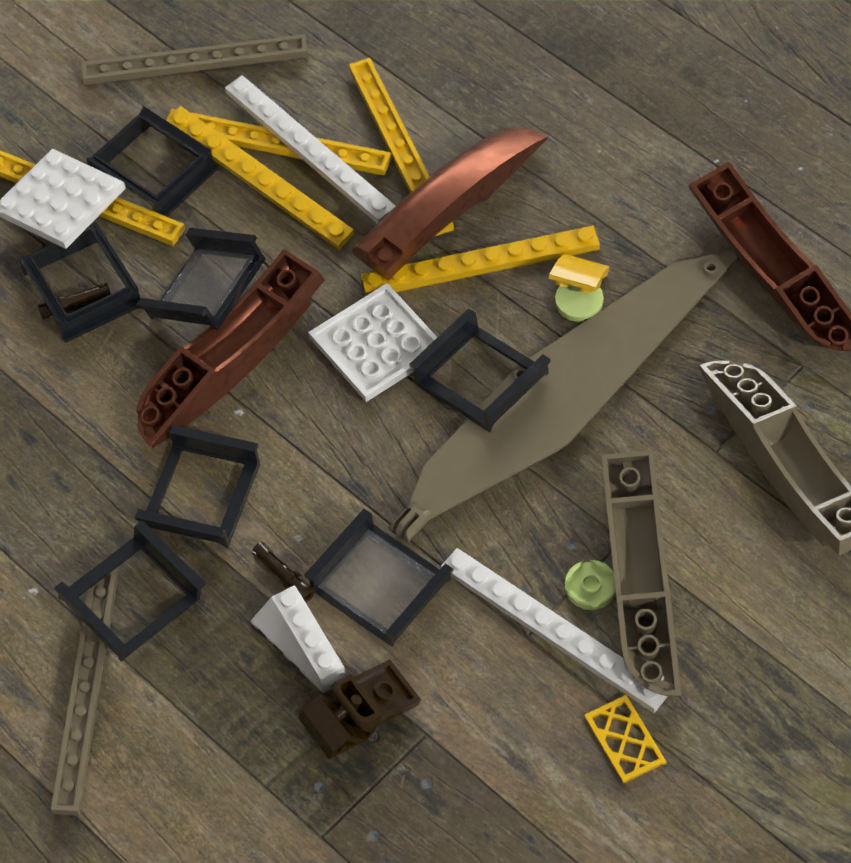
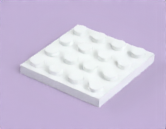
M52 149L0 199V217L66 249L126 188L123 181Z
M388 283L308 332L311 341L365 402L413 373L414 370L410 368L409 364L437 338Z

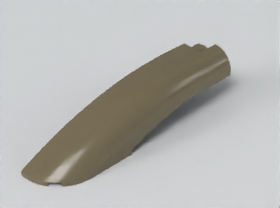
M730 360L712 361L699 365L700 372L733 430L786 505L822 546L829 545L838 556L851 551V486L822 450L797 411V405L766 373L755 366L744 363L743 366L730 364Z
M653 450L604 454L601 456L623 658L632 676L642 686L660 695L681 697Z

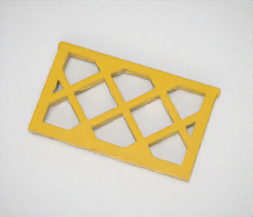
M623 695L621 698L584 715L585 720L623 784L667 763L627 695ZM625 703L631 713L630 718L614 714L616 707ZM599 715L607 717L605 729L598 728L593 718ZM612 719L628 723L624 735L609 731ZM632 725L640 728L644 735L643 741L628 737ZM606 737L622 741L618 753L611 751L606 742ZM626 742L642 746L638 759L623 755ZM645 748L652 749L658 759L653 762L642 760ZM620 760L636 764L634 771L625 775L619 765Z

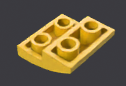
M563 254L553 266L548 279L555 280L556 285L563 287L573 285L578 287V291L591 294L592 291L595 292L600 288L602 279L608 275L610 266Z

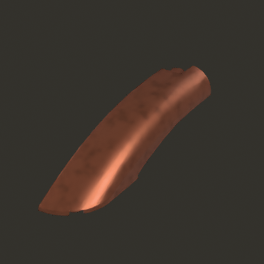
M512 128L496 132L471 146L437 170L406 196L352 249L353 255L389 281L425 244L447 225L482 200L486 201L547 140V137L530 129Z
M728 161L689 184L690 191L725 240L787 315L818 344L832 350L851 351L850 310L816 264L814 265L795 246L769 216L732 164Z
M283 249L255 284L234 305L218 331L210 326L186 346H180L149 382L138 401L136 409L138 413L137 427L144 441L151 448L170 438L169 433L172 425L187 426L248 375L312 304L311 296L325 281L320 272L286 249Z

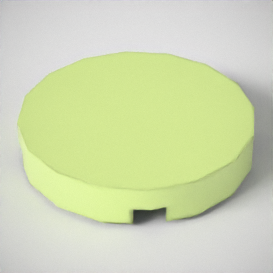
M569 285V287L559 286L555 295V304L558 312L564 318L575 322H583L585 319L594 316L602 310L604 303L601 288L589 294L578 291V287Z
M590 560V562L585 563L582 561L575 564L569 569L565 577V592L568 599L575 606L585 610H597L605 607L613 600L616 594L613 570L607 564L597 560Z

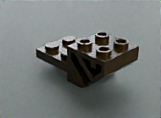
M389 659L355 677L350 674L335 681L331 685L335 698L331 699L318 695L301 710L298 719L327 758L331 759L372 738L377 726L418 706L421 698Z

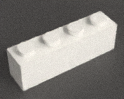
M295 585L272 596L251 620V624L256 629H259L272 644H275L283 652V655L289 661H292L300 669V672L322 693L331 690V685L335 681L346 677L343 664Z

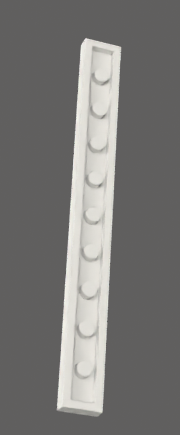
M243 75L225 87L226 94L377 224L396 207Z
M456 548L441 565L442 567L446 563L454 569L450 575L451 578L652 713H655L668 697L654 693L642 686L628 670L624 658L460 549Z

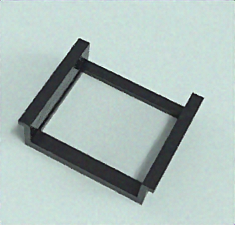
M145 106L142 107L140 113L91 158H86L89 166L123 181L125 188L152 205L153 212L166 217L218 170L217 166L213 163L211 149ZM148 127H152L198 157L157 195L109 164Z
M96 221L93 222V225L87 227L66 249L53 243L27 256H18L22 272L32 280L58 323L65 343L138 309L136 304L141 299L138 287ZM98 243L125 288L67 315L40 269L92 244Z
M468 308L423 350L409 366L414 370L417 386L488 432H491L494 424L544 375L547 376L549 374L548 364L551 360L542 354L534 362L478 327L476 312ZM472 337L477 338L526 369L484 411L431 377Z
M172 425L169 434L173 446L147 510L138 509L134 518L139 522L143 521L149 528L220 543L228 548L260 466L257 452L259 445L255 442ZM182 451L245 464L220 527L158 513Z
M141 521L134 526V536L126 544L68 587L62 581L54 587V590L58 593V599L64 601L122 662L200 600L201 589L205 586V582ZM139 550H142L186 596L124 644L79 596Z

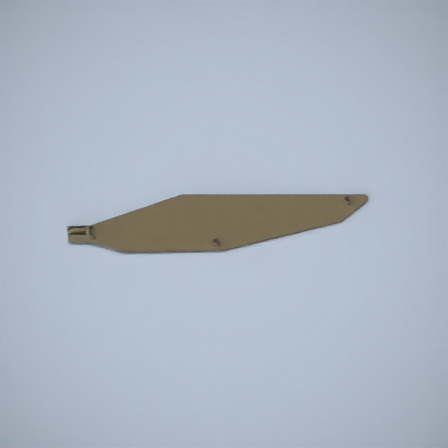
M731 249L671 264L530 357L534 362L542 354L550 358L551 362L548 364L549 374L547 376L544 375L494 424L491 432L467 419L423 466L409 505L389 525V531L409 543L430 519L567 447L739 258L734 250ZM518 365L479 408L484 411L526 369Z

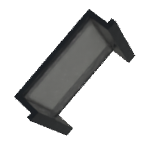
M189 228L185 235L195 249L160 300L141 298L136 306L144 309L150 319L153 320L154 318L209 325L218 331L265 261V257L255 243L257 240L256 235Z
M364 508L305 573V578L309 580L310 586L315 589V593L393 647L394 642L443 585L451 581L450 575L454 569L446 563L440 569L388 535L374 525L372 513Z

